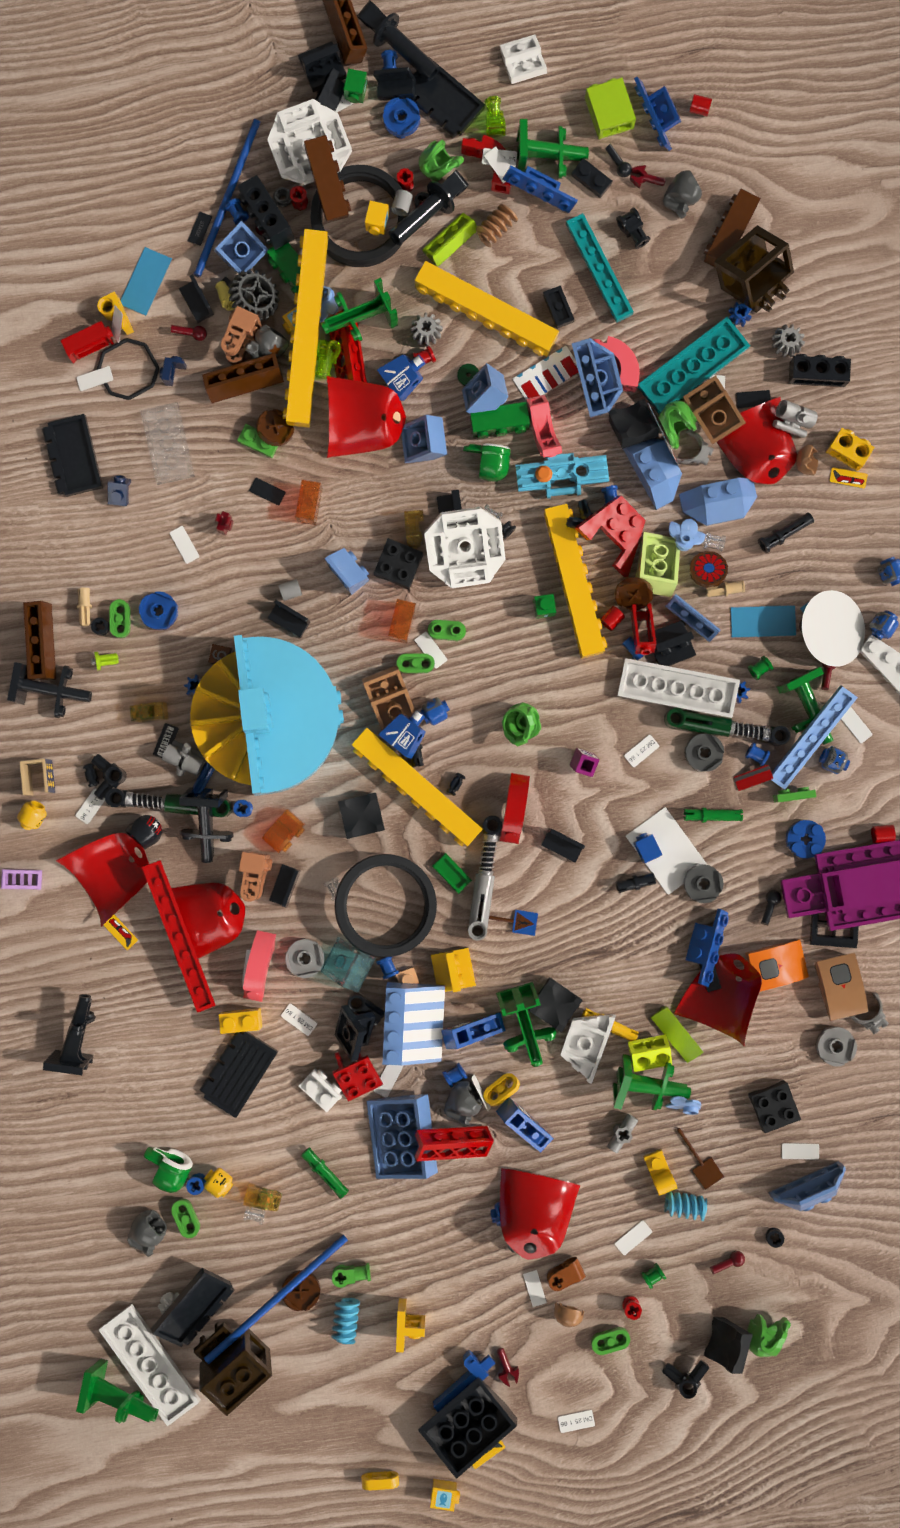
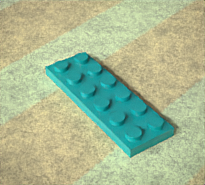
M726 317L640 382L638 389L660 415L668 403L676 400L681 401L683 396L702 385L748 350L750 344L731 320Z

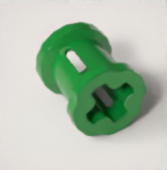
M762 656L761 660L753 666H748V671L755 680H759L761 675L774 669L772 663L765 656Z
M657 1263L654 1264L655 1267L646 1273H641L650 1289L661 1279H667Z

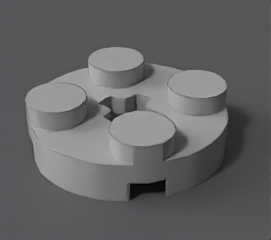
M300 939L294 942L289 947L285 957L288 970L300 978H310L316 975L322 969L325 960L322 947L316 941L310 939ZM303 953L310 956L307 964L304 961H300Z
M832 1026L824 1028L817 1038V1054L829 1065L843 1066L855 1057L857 1043L851 1033L842 1027ZM838 1041L841 1048L834 1051L832 1044Z

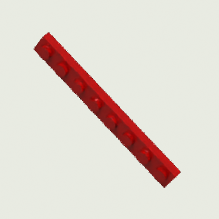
M161 860L142 866L197 1013L216 1006Z

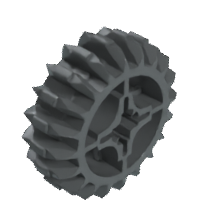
M251 269L247 270V272L243 270L239 275H236L230 283L231 288L228 291L231 295L229 301L234 302L232 308L239 306L257 314L260 322L262 319L265 321L273 316L278 308L280 298L277 297L279 291L275 290L276 284H271L272 277L267 279L265 273L260 275L258 270H255L253 273ZM252 284L251 287L241 288L242 285ZM258 304H267L266 307L257 308Z

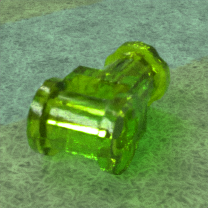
M490 96L485 99L488 111L486 112V136L489 137L496 134L506 136L505 118L503 111L500 110L502 101L498 96Z
M318 341L316 360L319 363L317 372H315L316 377L327 379V376L331 377V366L336 364L337 357L341 351L338 341Z

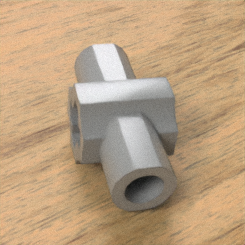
M628 1113L621 1124L614 1126L613 1131L615 1134L607 1147L613 1152L618 1153L623 1144L629 1143L633 1138L631 1132L638 1119ZM620 1131H622V1132L625 1131L627 1134H626L625 1136H624V1135H621V1136H620L619 1132H620Z

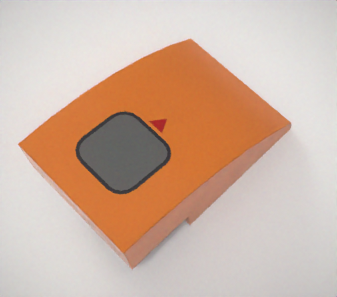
M800 939L745 953L747 961L761 975L762 985L760 992L809 977Z

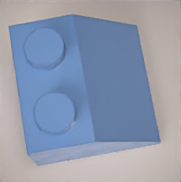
M242 221L214 249L219 257L238 274L243 270L247 272V270L252 269L269 250Z
M487 363L462 389L465 408L468 413L496 410L509 397L504 375Z
M424 415L404 425L401 436L405 463L430 461L447 455L442 417Z
M343 548L325 558L328 567L351 595L369 582L367 577L369 572L363 565L359 567L355 562L357 558L351 550L347 552Z

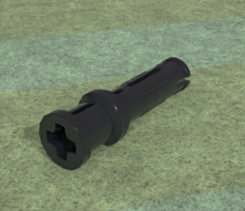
M807 512L780 530L774 529L768 536L758 539L760 548L764 553H769L770 549L777 545H782L785 539L814 523V518Z

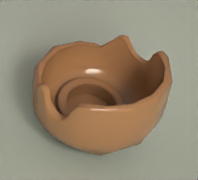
M805 445L796 456L797 469L803 474L812 476L816 474L818 459L813 457V453H816L817 450L813 448V445Z
M556 1302L554 1316L556 1321L562 1326L575 1327L582 1322L584 1311L582 1310L581 1312L571 1306H562L561 1303L558 1304Z

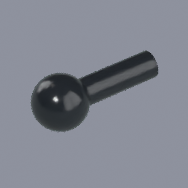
M610 143L605 150L617 165L618 175L624 178L628 177L632 172L630 163L623 162Z
M771 890L766 894V901L768 903L761 921L763 925H769L775 905L781 902V894L776 890Z

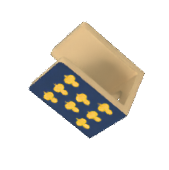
M52 760L20 761L23 795L33 796L31 765L43 764L45 792L55 793Z

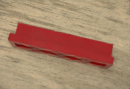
M341 310V311L337 312L335 315H337V314H339V313H342V312H344V311ZM348 325L329 332L336 378L344 379L345 374H347L348 380L367 382L361 342L353 340L350 330H352L351 326ZM341 337V338H342V344H341V346H340V348H339V347H338V340H339V338ZM342 356L345 358L343 366H341Z
M488 1126L417 1130L415 1137L419 1148L415 1159L418 1162L487 1157L494 1139ZM425 1150H432L426 1154H423Z

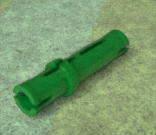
M702 807L701 809H684L683 813L685 815L684 821H701V823H706L707 821H743L742 809L718 810Z
M310 1147L302 1153L301 1157L310 1165L311 1170L322 1178L339 1199L348 1193L349 1189L343 1185L325 1165V1161L320 1159Z

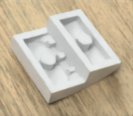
M536 35L500 45V51L511 84L547 74V67L541 55V47Z

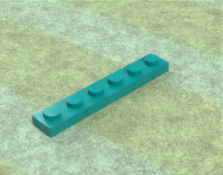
M582 213L566 221V226L615 322L618 323L632 316L634 311L585 215Z

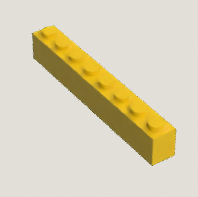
M427 261L424 262L415 279V288L419 293L432 296L436 302L449 305L453 311L466 314L470 320H477L483 323L487 329H495L501 336L507 339H514L518 345L533 349V352L539 356L544 355L548 357L558 338L559 331Z
M567 504L547 508L544 510V517L580 657L583 659L603 654L605 648H607L605 637H601L600 618L597 619L595 614L597 604L591 598L590 593H593L591 582H587L586 579L588 570L586 563H582V547L577 544L578 531L566 526L567 518L574 517L572 509H568Z
M368 728L353 742L352 746L354 747L353 752L360 758L365 756L369 760L367 764L375 771L380 769L383 772L382 777L387 782L391 783L393 781L398 785L396 789L403 796L408 794L412 797L410 802L418 809L422 806L427 811L425 815L432 821L437 819L441 823L439 827L447 834L452 832L456 836L454 840L459 845L463 846L465 844L468 846L482 831V828Z

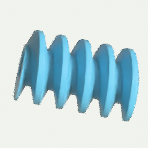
M672 1191L666 1193L664 1211L666 1213L669 1210L671 1217L676 1211L678 1218L684 1213L685 1219H688L689 1215L692 1214L693 1220H696L697 1216L700 1215L701 1221H704L707 1212V1199H704L701 1195L696 1199L695 1194H691L688 1197L687 1193H683L681 1196L679 1192H675L673 1195Z
M343 1298L341 1302L335 1303V1306L340 1309L334 1311V1314L339 1317L333 1319V1322L338 1325L332 1327V1330L337 1333L332 1334L331 1338L339 1343H356L354 1339L356 1337L355 1330L357 1329L356 1322L358 1321V1315L356 1314L359 1313L357 1306L360 1305L358 1299Z

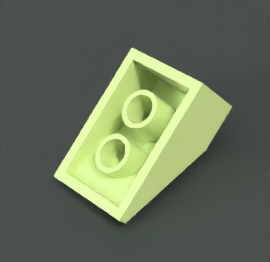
M648 532L643 533L635 577L648 581L653 588V594L672 597L676 589L680 550L676 547L675 539Z

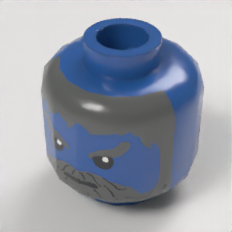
M891 557L880 562L878 573L884 584L890 583L891 586L900 584V559Z
M887 610L878 612L869 625L872 635L879 640L891 638L899 626L898 617Z
M437 697L423 703L422 710H420L425 716L426 724L430 723L433 726L448 718L447 712L450 711L446 701L441 702Z
M834 746L828 749L825 748L819 759L821 767L834 774H839L842 770L846 771L850 764L848 753Z

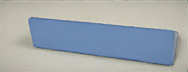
M677 594L665 606L709 642L720 632L718 627Z

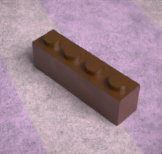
M322 0L344 65L362 63L368 48L351 0Z
M327 135L304 141L305 151L326 224L348 218V212L351 211L349 200L344 199L343 192L346 190L343 180L338 178L337 172H340L338 161L333 160L332 152H334L332 141L327 139Z
M740 189L738 195L733 194L729 202L731 208L729 211L725 210L720 220L723 222L721 228L716 227L712 235L714 241L712 244L708 243L703 253L706 255L705 263L715 267L714 261L741 239L761 198L743 189Z
M275 353L202 374L205 390L211 403L284 382Z
M44 601L23 602L28 679L36 681L55 680L56 665L52 604Z

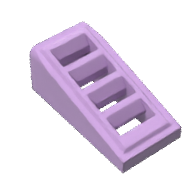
M2 869L1 889L41 890L42 870ZM8 874H12V885H8ZM16 874H20V885H16ZM24 874H28V885H24ZM32 874H36V886H32Z

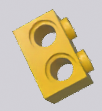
M841 428L833 438L826 453L854 470L859 471L875 447L868 440L855 436L853 431ZM839 440L845 441L846 447L841 446ZM856 450L862 452V457L856 454Z

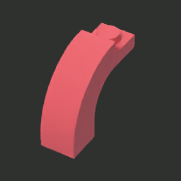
M608 336L606 343L599 339H592L614 353L623 391L635 393L640 373L639 364L633 351L624 342L614 337Z
M541 395L526 399L530 423L540 456L554 457L562 453L561 445L554 432L549 402L546 396Z
M257 930L247 963L243 984V998L262 1002L268 967L275 948L276 934Z

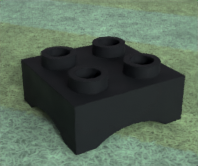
M645 399L638 401L630 407L609 411V422L622 449L658 437L659 427L652 418Z
M388 538L374 570V576L409 590L423 558V552Z
M377 793L338 801L347 839L385 830Z
M549 977L538 993L541 1005L528 1010L562 1033L583 1000Z
M783 1080L770 1087L748 1093L759 1125L764 1133L801 1120L786 1081Z
M713 1317L712 1335L703 1356L719 1363L732 1374H743L753 1334L724 1317Z

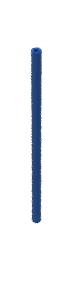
M253 119L194 271V275L197 277L202 275L226 213L225 205L232 198L260 125V121L257 119Z
M343 1234L206 1355L204 1357L205 1361L210 1364L348 1241Z

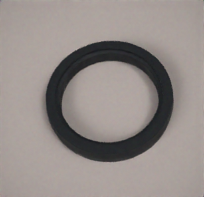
M350 165L343 167L341 172L337 173L339 180H343L344 185L358 181L370 182L387 191L393 200L396 191L402 190L399 183L391 175L373 166ZM316 190L311 203L312 230L325 231L322 224L323 210ZM398 215L397 224L406 216ZM328 236L327 255L347 266L370 267L389 259L397 252L401 245H396L389 238L375 249L361 252L351 251L340 247Z
M393 854L374 855L356 863L342 878L335 896V916L345 938L360 951L378 957L398 956L418 946L430 932L437 911L436 894L426 873L411 860ZM378 866H393L409 873L420 886L424 898L423 917L417 929L405 940L392 945H378L362 938L352 927L347 914V898L353 883L364 872Z

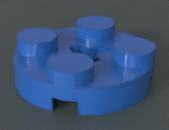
M398 97L390 100L384 107L383 114L386 130L399 139L413 134L420 124V112L417 104L409 98L405 100ZM405 114V120H398V115L402 116Z
M157 591L146 595L141 600L139 614L143 623L149 628L167 630L175 623L178 617V605L169 594ZM162 606L163 613L156 616L154 609Z
M811 820L796 822L786 833L787 847L799 858H813L815 854H821L826 843V836L822 826ZM805 834H808L810 838L807 845L804 844V841H801V837H804Z

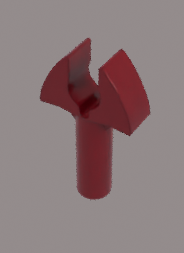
M646 165L632 168L631 173L640 175V177L630 175V181L638 188L644 182L664 186L666 183L665 178L647 174L645 171Z
M498 1348L496 1352L503 1367V1372L499 1373L498 1377L505 1385L510 1387L507 1378L508 1373L514 1376L517 1384L519 1368L518 1366L515 1368L511 1367L504 1348Z

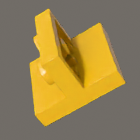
M468 947L431 954L436 985H445V992H458L463 988L476 986Z
M399 1298L396 1352H404L405 1336H409L411 1339L425 1337V1315L406 1314V1298Z

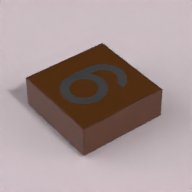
M212 644L208 663L215 664L218 660L231 654L232 648Z

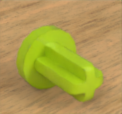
M94 652L95 659H91V664H96L97 671L101 670V666L119 663L117 653L99 655L98 652Z

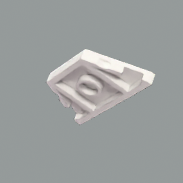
M614 1014L573 1018L564 1042L561 1056L567 1062H570L577 1072L580 1071L590 1084L593 1082L616 1017Z

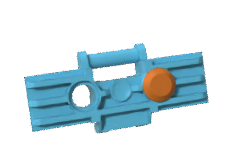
M574 453L546 457L544 462L515 465L518 492L546 489L547 499H550L551 496L581 495V485L609 482L606 455L578 458L574 457ZM582 466L586 469L587 473L584 476H579L576 473V468ZM569 479V481L575 482V486L550 489L551 484L557 480Z

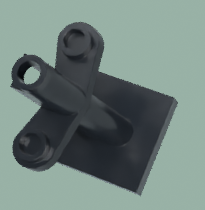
M14 662L7 700L25 705L27 692L55 696L54 717L60 718L64 717L66 712V706H63L64 698L90 703L92 691L66 687L68 679L71 680L73 675V669L69 666L64 665L59 685L28 679L27 665Z
M190 787L179 798L180 806H197L199 830L182 829L180 830V835L184 840L200 838L201 862L203 863L213 862L214 839H220L221 842H230L234 837L231 831H213L212 807H220L228 797V789H224L218 795L213 794V789L205 788L201 793H194V788Z
M79 995L62 1050H55L44 1061L43 1070L82 1076L83 1070H87L89 1063H93L94 1055L81 1052L86 1025L94 1022L96 1018L94 1012L90 1011L92 1002L90 995Z

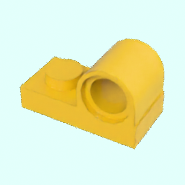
M115 291L102 297L98 301L97 307L104 318L110 321L113 320L114 305H116L123 314L121 330L123 329L127 335L133 333L134 330ZM108 306H112L110 311H105Z
M661 1149L643 1156L659 1196L678 1189Z

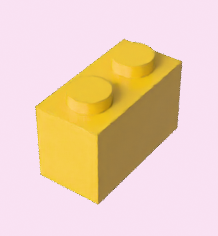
M261 1008L221 1012L219 1014L220 1034L260 1030L262 1028Z

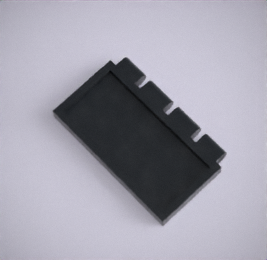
M439 66V72L430 82L418 71L413 74L416 79L415 97L409 99L414 102L417 100L418 108L426 115L431 112L429 117L442 127L445 124L443 129L452 137H455L457 134L462 135L485 109V104L441 66Z
M85 414L49 422L48 427L42 428L45 442H52L46 444L49 460H56L50 463L53 477L61 478L54 481L58 495L65 494L66 497L103 488Z
M248 1031L245 1033L236 1032L230 1043L236 1047L233 1048L227 1045L219 1058L225 1064L217 1061L209 1074L215 1080L207 1078L200 1088V1091L205 1094L203 1098L234 1118H237L278 1053V1050Z
M202 1268L152 1326V1334L180 1347L184 1344L189 1345L198 1335L196 1331L200 1332L210 1320L209 1316L213 1317L223 1305L222 1301L226 1302L235 1291L231 1282Z

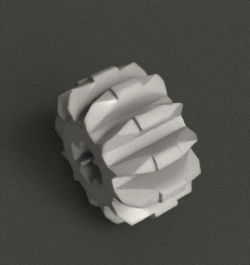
M426 312L423 318L417 315V321L413 320V327L410 328L411 333L414 334L413 340H418L419 345L425 342L426 346H429L430 341L436 344V338L440 339V332L443 331L442 326L439 325L440 319H435L434 314L428 317ZM423 328H427V330L430 328V331L426 332V329L423 331Z
M786 324L781 329L777 328L775 335L772 337V341H774L772 348H778L776 354L782 352L783 358L787 354L793 357L795 353L801 351L805 341L802 340L804 334H799L800 328L795 330L794 324H791L789 328Z

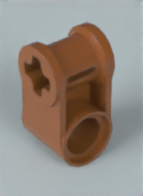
M577 1257L567 1259L562 1264L550 1269L547 1273V1281L550 1288L554 1291H562L586 1277ZM555 1277H557V1278L559 1279L558 1282H555V1280H554Z

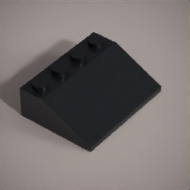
M478 1376L424 1423L418 1431L457 1479L517 1427V1417L507 1404Z

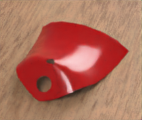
M327 376L329 396V443L327 458L377 451L388 448L398 441L406 422V415L402 403L394 390L378 384ZM396 411L401 416L398 424L393 421V415ZM382 414H386L385 421L381 418Z
M781 397L741 412L740 414L746 423L717 442L732 465L752 482L775 484L788 473L796 462L797 451L791 434L773 427L774 420L784 422L783 419L776 416V409L781 402ZM770 455L775 456L773 460H769ZM772 468H779V473L776 477L770 478L768 476Z
M114 833L102 837L56 860L65 866L84 887L98 911L101 927L147 883L142 866L149 864L145 850L126 833ZM135 847L141 851L142 858L138 857L135 853ZM130 856H132L134 862L129 861Z
M203 883L172 888L198 958L224 947L239 936L245 918V904L230 887L220 883ZM232 903H236L239 906V913L237 915L232 914L230 911ZM221 910L223 916H218L217 912Z
M736 953L723 954L719 956L718 962L715 964L722 989L707 992L706 986L698 984L700 971L682 997L674 1015L709 1026L734 1038L745 1046L746 1034L761 989L762 978L760 973L741 955ZM734 960L741 961L744 969H738L734 965ZM736 976L741 977L742 980L737 981Z
M501 1168L500 1223L506 1243L518 1255L527 1260L554 1254L564 1241L580 1185L542 1175ZM536 1229L538 1234H531V1230ZM533 1243L537 1249L533 1253H527L524 1250V1245Z

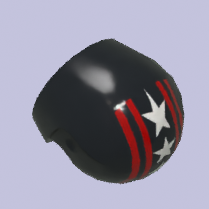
M143 815L129 824L125 832L146 850L159 841L162 835V826L154 816Z

